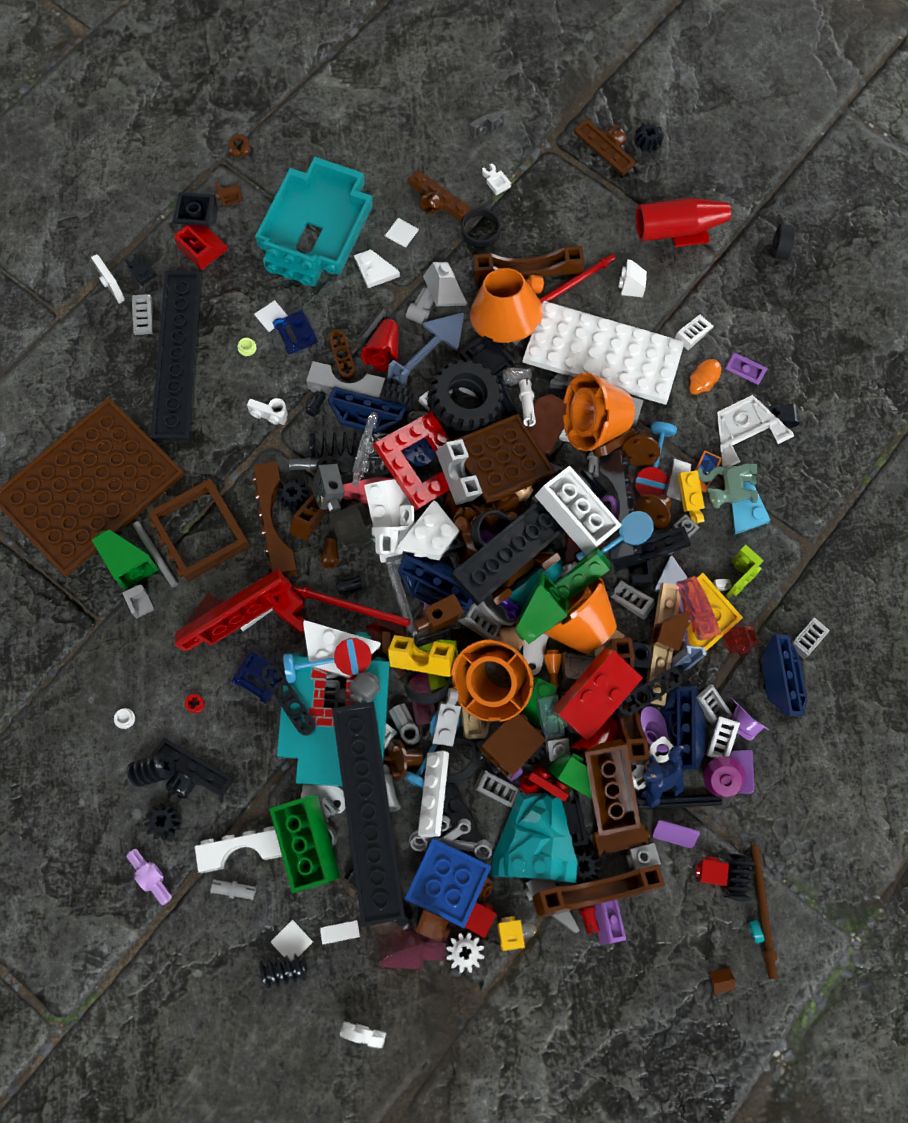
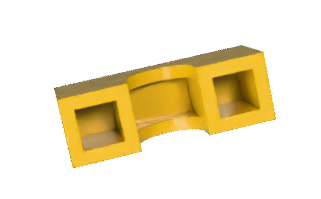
M394 635L388 649L390 667L450 677L455 662V649L452 644L434 642L431 651L425 652L416 647L414 638Z

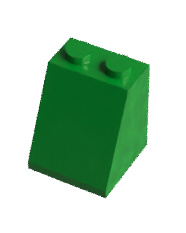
M111 530L100 532L92 539L113 578L124 590L159 570L147 553Z
M544 571L538 576L518 615L516 633L521 640H525L528 644L568 616V599Z

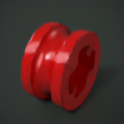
M191 694L185 700V707L191 713H200L205 707V701L199 695ZM197 699L196 701L200 702V704L196 705L195 709H192L193 707L190 705V702H194Z

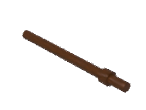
M750 845L752 861L756 863V866H753V870L755 872L756 892L764 937L765 952H763V958L767 964L768 978L777 979L775 964L777 955L776 951L773 950L759 845Z

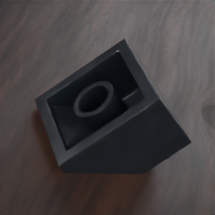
M179 192L173 224L201 226L215 224L218 213L215 195Z

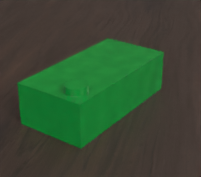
M318 794L269 809L292 893L341 878Z

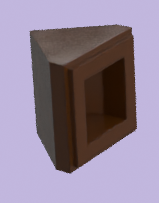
M729 967L708 972L714 995L735 990V978Z

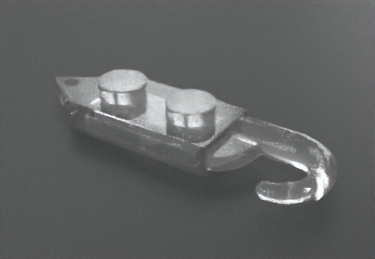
M372 412L369 415L364 434H362L352 470L354 473L352 486L355 487L358 486L361 477L363 478L364 472L367 473L369 469V454H372L374 451L372 431L377 423L378 415L376 412Z

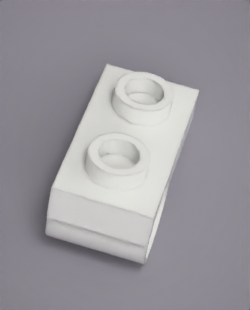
M276 398L267 405L249 399L247 407L253 417H262L268 419L272 424L277 425L279 423L285 425L288 412L283 400ZM278 408L282 409L280 412H274Z

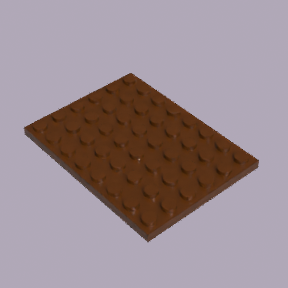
M108 397L0 488V509L67 578L98 551L92 542V539L98 533L108 530L115 534L120 532L182 478L185 473Z

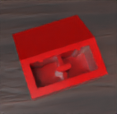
M186 225L173 236L178 249L201 271L229 249L207 226Z

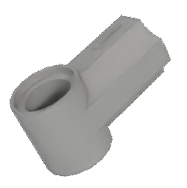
M428 287L421 290L415 303L410 304L406 313L407 319L421 325L427 321L429 310L434 303Z
M405 703L393 707L389 713L403 742L408 746L416 745L420 740V733ZM408 731L416 732L415 737L412 739L405 738V734Z

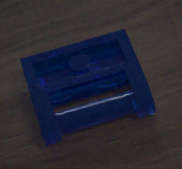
M303 310L284 318H277L272 322L274 328L278 330L288 354H293L318 343L317 337ZM289 325L297 343H292L285 326Z
M252 651L234 676L232 683L244 687L261 698V702L267 704L273 694L269 687L266 691H263L246 680L244 676L248 673L267 685L262 678V670L265 666L273 664ZM268 671L267 679L272 678L276 684L283 680H277L275 677L277 671Z

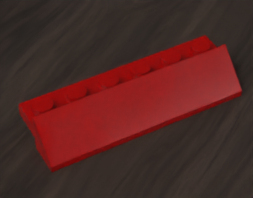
M279 568L176 631V647L186 652L203 642L212 646L278 605L276 597L292 588L290 581L281 574Z

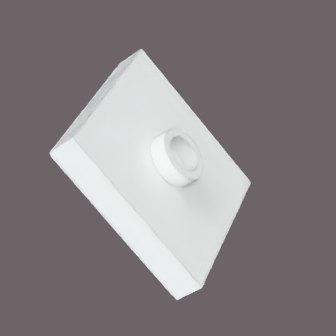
M96 254L91 257L101 276L99 279L104 287L108 286L118 303L125 301L116 280L99 255Z

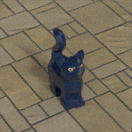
M681 744L671 748L668 753L670 762H666L663 765L656 761L653 754L650 755L649 764L645 767L642 774L645 779L646 790L642 792L641 796L651 808L660 804V797L664 791L674 787L673 794L675 796L684 791L682 757L678 755L684 749V746Z

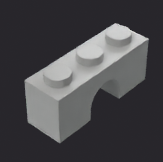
M463 439L446 442L436 451L455 504L472 502L483 492L477 476L468 477L465 472L464 463L469 458Z

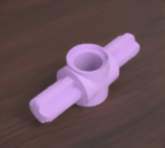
M137 849L131 850L127 854V859L136 870L134 878L144 891H151L161 905L168 903L172 896L162 884L164 877L162 872L153 862L147 863Z

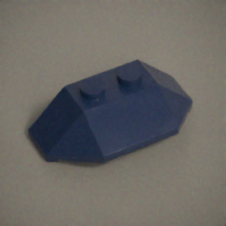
M338 387L333 388L328 398V403L340 425L373 434H378L401 422L407 408L404 405Z
M410 553L405 554L398 573L402 577L410 595L429 605H433L455 594L464 610L469 609L473 603L468 595L450 577L455 569L438 560L429 559L428 557H416Z
M775 634L772 636L761 659L767 698L787 716H804L807 693L800 657L791 643L790 636Z
M696 686L676 687L673 694L666 701L665 706L660 710L666 723L670 743L673 746L677 744L684 746L683 751L678 754L682 757V770H698L705 754V714L696 698L699 695ZM668 751L662 752V754L665 756L668 754Z

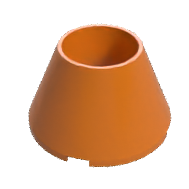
M501 268L489 273L484 279L470 308V322L474 330L480 336L492 338L494 342L500 343L515 342L528 337L535 331V328L541 323L543 318V307L540 299L522 274L510 268Z
M580 373L570 382L563 402L566 403V415H563L565 433L573 447L577 450L591 451L626 433L631 428L635 416V407L629 393L593 373Z
M601 577L568 600V616L545 632L544 635L583 654L596 650L613 635L617 624Z
M497 640L475 642L466 647L457 656L452 667V689H457L459 693L457 701L469 714L480 720L500 722L509 720L517 716L526 707L531 698L533 676L529 664L518 650L505 642ZM486 661L497 662L507 669L512 682L510 688L498 687L488 679L485 672Z

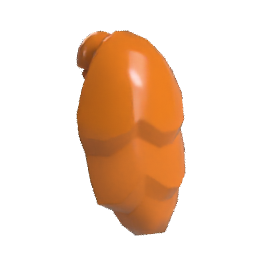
M708 359L697 366V369L689 377V391L691 394L697 395L710 391L721 375L722 368L719 361Z

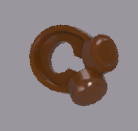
M237 134L230 138L228 142V154L230 156L239 158L240 156L245 157L249 155L251 148L246 136ZM236 140L243 141L240 151L234 145Z

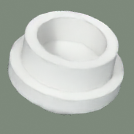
M128 708L118 710L114 716L115 725L121 729L130 728L135 722V714Z

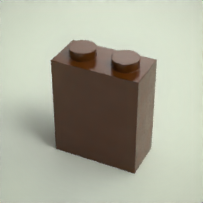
M522 713L506 720L479 750L509 780L546 741L543 732L536 727L533 728L528 723V718Z

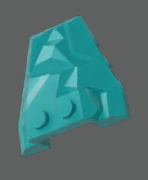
M518 793L493 853L492 877H519L576 884L578 861L574 853L572 837L569 833L568 821L561 799L553 794Z

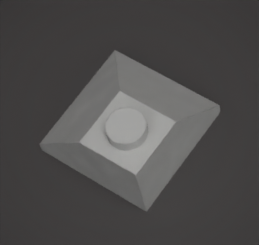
M433 262L423 275V278L435 305L466 306V299L449 263Z

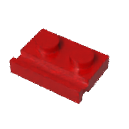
M537 764L529 777L530 781L564 802L572 790V787L557 779L539 764Z

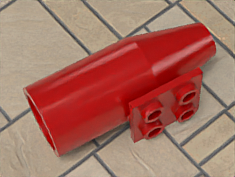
M698 198L639 204L636 207L635 213L636 231L640 242L673 238L674 247L710 243L708 229L726 223L731 219V207L728 202Z

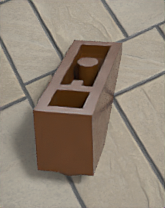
M313 493L293 516L289 532L306 542L315 532L328 510L319 508Z
M424 910L415 932L441 942L442 938L447 939L451 927L447 926L448 920Z

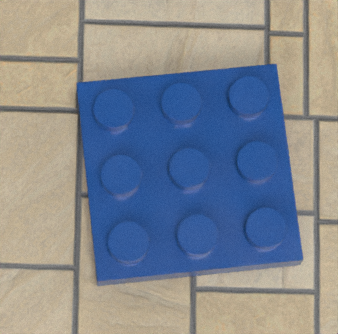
M432 839L405 900L465 928L492 866L436 839Z

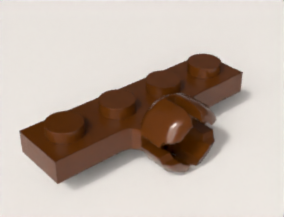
M586 118L574 129V134L620 175L624 176L636 165V161L620 148L626 142L624 131L620 129L617 132V129L620 127L613 125L607 131L602 132Z
M417 171L408 177L407 184L422 194L421 200H419L421 210L425 212L427 209H430L426 214L432 215L442 209L462 222L464 216L473 210L424 173Z
M448 492L442 505L447 516L459 529L458 537L464 547L458 553L463 564L477 552L470 532L477 516L476 512L470 507H465L462 510L461 504L456 505L451 492Z

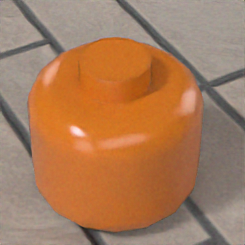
M529 275L528 279L525 280L535 294L541 293L544 286V278L539 275Z

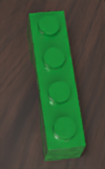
M597 547L584 556L574 569L561 579L555 581L554 584L569 600L610 570V561Z

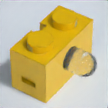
M515 916L502 918L501 923L497 924L501 951L525 948L524 938L532 937L536 933V927L533 924L521 925V920L516 921Z

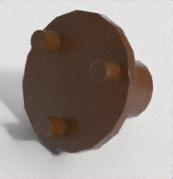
M645 430L638 431L635 436L628 438L622 446L623 453L629 456L630 464L645 467L652 465L660 457L658 442L652 438L651 433Z
M645 494L636 502V511L647 513L652 518L655 530L665 528L670 522L671 514L669 509L672 507V500L669 496L665 494L659 496Z
M393 739L388 745L384 762H387L393 780L401 781L406 775L407 768L421 766L423 756L420 749L405 750L403 743L399 739Z

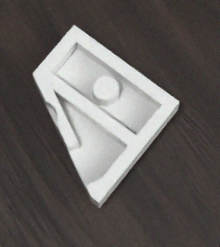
M371 249L354 255L367 288L400 277V272Z

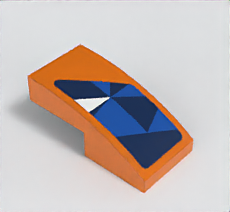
M704 451L695 471L698 467H702L703 474L707 475L713 467L719 466L722 458ZM700 481L701 491L706 493L711 481Z

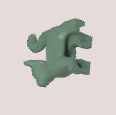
M757 464L713 467L707 475L703 474L702 467L697 468L699 480L702 482L713 480L717 474L723 476L725 490L707 488L709 493L706 496L709 497L713 508L717 509L724 503H738L743 500L757 503L758 491L743 488L744 482H749L751 485L757 484L756 476L752 475L757 474Z

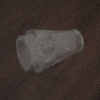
M508 367L507 370L503 371L504 383L510 386L518 384L523 379L529 380L532 378L530 368Z

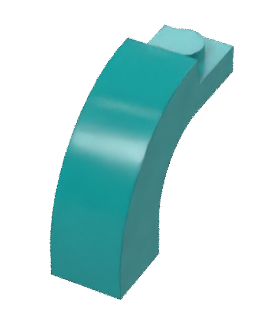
M550 548L545 552H554V550ZM560 559L546 570L536 566L527 576L510 586L513 594L508 598L522 609L540 573L544 571L554 583L564 570L561 567L563 561Z

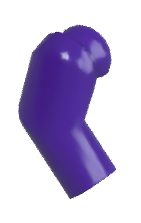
M509 598L500 603L508 611L507 614L511 619H516L521 612L520 607Z

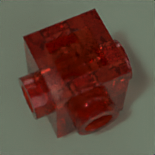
M741 625L730 628V632L723 635L725 646L730 654L738 653L739 656L750 653L751 648L760 645L753 626L741 627Z

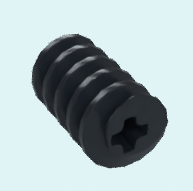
M157 754L156 756H150L149 758L129 763L127 774L134 786L143 787L172 778L176 767L171 756Z
M729 854L735 861L728 862L729 866L734 869L728 870V875L733 878L727 879V883L731 887H726L724 890L730 895L724 896V898L742 902L750 901L752 898L746 895V892H753V889L748 887L747 884L754 883V880L750 879L748 875H753L755 872L749 869V867L756 866V863L751 861L750 857Z
M302 952L301 959L294 953L292 961H290L288 955H285L283 963L277 957L276 964L274 965L271 959H268L267 966H264L262 960L259 961L260 976L267 989L272 987V982L276 987H279L281 980L284 985H288L289 979L296 983L298 976L301 981L306 980L307 962L304 952Z

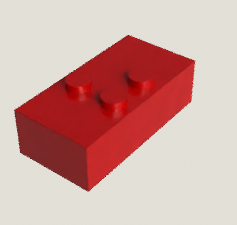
M604 648L551 710L576 734L589 742L642 680V677L614 650Z

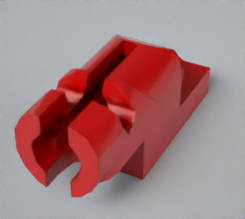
M290 588L276 597L279 604L272 609L275 614L304 637V619L301 616L296 618V616L305 606L302 598Z

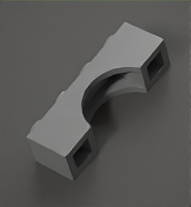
M314 361L306 380L308 389L314 393L322 392L330 395L333 388L338 387L378 399L384 385H386L385 378L366 374L358 382L344 383L335 378L331 365Z

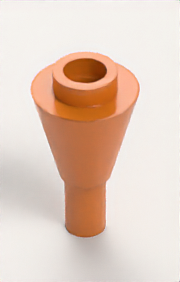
M547 650V654H544L543 658L550 674V684L559 687L558 674L562 654H559V650Z

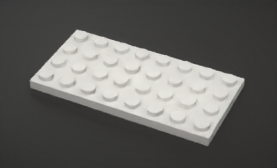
M543 302V318L531 335L523 363L567 376L571 375L572 377L580 373H593L631 395L667 404L684 346L683 341L550 302Z

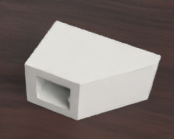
M627 260L626 267H622L618 287L622 288L621 295L643 297L646 288L647 272L632 260Z

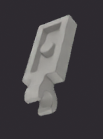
M448 688L446 702L439 701L431 740L433 744L453 746L461 710L460 704H456L459 695L457 689Z

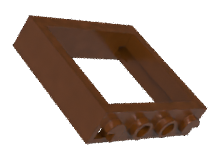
M211 478L148 512L151 517L148 522L153 530L157 529L160 535L157 537L162 546L167 545L169 551L166 553L171 562L176 561L178 565L175 568L180 578L185 577L188 582L250 548L247 539ZM209 492L237 541L186 568L159 519Z

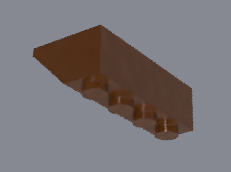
M622 739L599 743L584 751L598 835L602 836L641 828L627 744Z

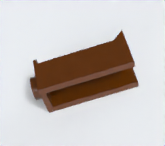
M640 823L641 828L602 836L595 832L592 834L596 857H600L602 853L607 854L648 845V840H650L648 827L645 828L644 823Z

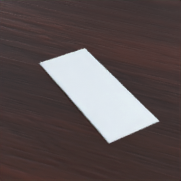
M357 920L320 928L322 944L360 937Z

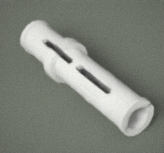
M523 379L519 382V399L522 402L524 425L527 426V421H529V427L536 423L533 405L534 393L531 389V381L527 380L526 384V379Z

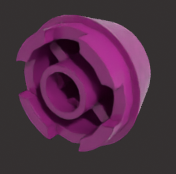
M724 756L713 759L706 766L703 779L706 788L713 795L729 798L737 795L743 789L746 782V773L743 766L737 760Z

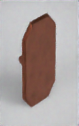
M552 394L537 399L534 404L536 423L529 427V421H527L528 425L526 426L544 455L552 451L564 429L563 415H566V403H563L564 400Z

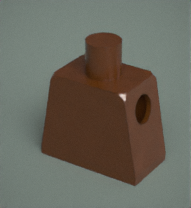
M452 594L425 608L421 618L413 621L417 632L427 629L431 634L458 622L464 611L455 594Z

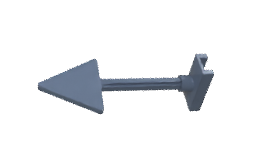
M464 313L424 322L423 327L435 336L404 366L393 360L388 367L387 384L401 385L402 388L406 387L410 371L441 341L448 344L454 350H458Z
M673 556L668 558L654 591L659 592L660 583H668L682 586L681 595H686L687 586L691 582ZM680 597L678 613L684 612L682 597ZM687 629L684 634V644L679 653L672 658L670 669L682 665L683 671H687L706 656L705 648L693 647L689 644Z

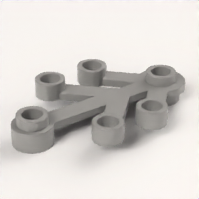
M442 816V822H445L446 825L441 824V831H446L449 828L450 820L448 817ZM461 819L456 828L441 838H422L418 836V830L412 832L409 838V843L414 850H424L425 853L432 839H436L454 849L472 851L481 860L488 859L492 854V845L487 840H480L477 843L454 840L470 831L471 822L468 819Z

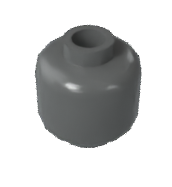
M370 672L359 673L349 685V690L352 693L350 697L359 704L361 702H371L380 691L379 679Z

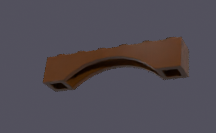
M582 246L563 247L547 255L522 259L506 258L492 253L473 255L475 283L483 282L489 273L501 268L514 269L521 273L524 278H528L531 274L542 277L580 274L583 271L585 262Z
M277 461L254 465L255 472L252 473V479L258 490H255V497L257 502L260 501L261 508H258L260 520L263 519L264 526H261L263 538L266 537L267 544H264L265 554L270 557V562H267L268 572L270 574L279 568L284 577L298 575L293 550L286 546L278 537L273 525L274 502L277 497V489H281L280 484L282 483Z
M632 637L611 639L606 648L614 650L634 669ZM632 702L623 705L622 709L627 710L633 705ZM638 711L626 718L616 714L619 739H622L627 744L630 765L645 764L650 756L647 737L644 733Z
M658 864L598 881L539 891L532 896L537 917L542 918L654 892L664 887L665 883Z

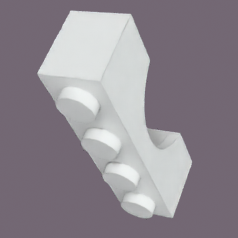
M274 826L264 828V832L256 833L255 830L243 833L242 837L237 838L234 835L223 836L222 841L214 842L213 839L201 841V845L195 846L198 872L207 873L224 869L228 856L233 851L243 847L255 849L264 860L282 857Z

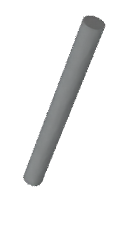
M140 522L133 523V528L172 588L176 587L179 583Z

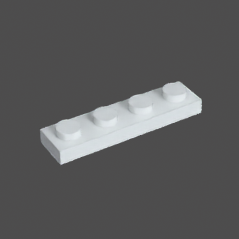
M446 751L427 753L418 836L422 838L440 836L449 760V753Z

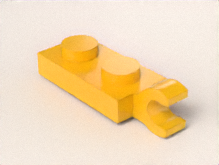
M698 470L677 474L684 512L689 511L690 519L696 524L704 522L703 513L700 511V509L705 507Z

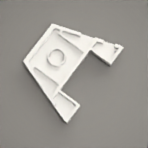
M753 395L717 412L723 467L740 463L733 445L768 428L771 429L778 444L794 437L793 432Z

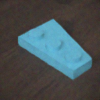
M749 482L743 483L744 489L756 490L755 486ZM759 495L757 503H751L750 500L731 503L734 535L770 522L768 513Z

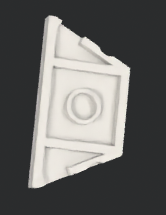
M433 500L397 546L396 553L402 554L403 551L414 553L416 557L440 560L457 537L459 529L439 504Z
M306 620L303 622L309 662L333 658L336 647L348 638H358L364 641L369 646L371 655L381 645L380 642ZM335 663L313 666L348 678L353 676L342 673Z

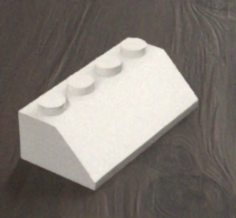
M570 466L546 483L535 495L586 555L622 526Z
M385 480L364 485L373 527L401 526L399 522L400 506L411 505L396 480ZM406 510L404 513V519L406 520L407 524L409 512ZM411 528L398 530V545ZM384 535L383 551H390L391 539ZM403 551L401 555L379 556L381 563L403 559L406 553H414Z

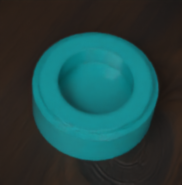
M757 920L749 922L748 927L756 944L764 942V937Z

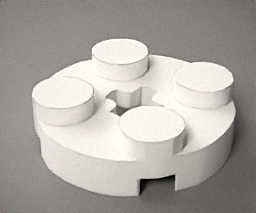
M343 1022L340 1036L357 1043L362 1042L368 1044V1046L382 1048L386 1033L378 1030H369V1027L365 1025Z

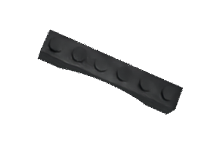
M618 449L607 455L599 456L601 473L614 485L620 502L618 521L621 524L628 514L636 512V508L633 506L635 495L630 484L633 483V479L628 469L630 459L621 449ZM619 529L614 532L609 544L620 536ZM622 540L610 549L611 560L617 566L641 561L640 554L642 553V548L640 544L630 545Z

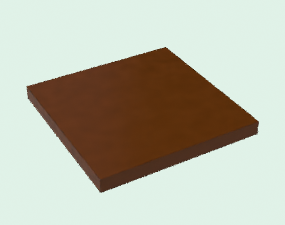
M519 414L455 439H463L469 458L465 460L464 469L469 477L477 476L483 492L481 497L486 505L555 476V470L528 428L524 425Z

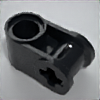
M796 404L772 405L767 408L787 428L800 425L798 406Z

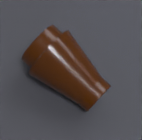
M333 538L326 539L320 557L321 566L326 569H334L339 563L337 540Z

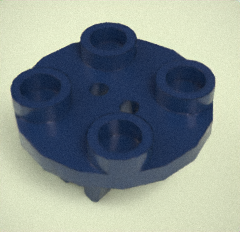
M426 438L401 451L407 461L415 466L429 464L436 454Z

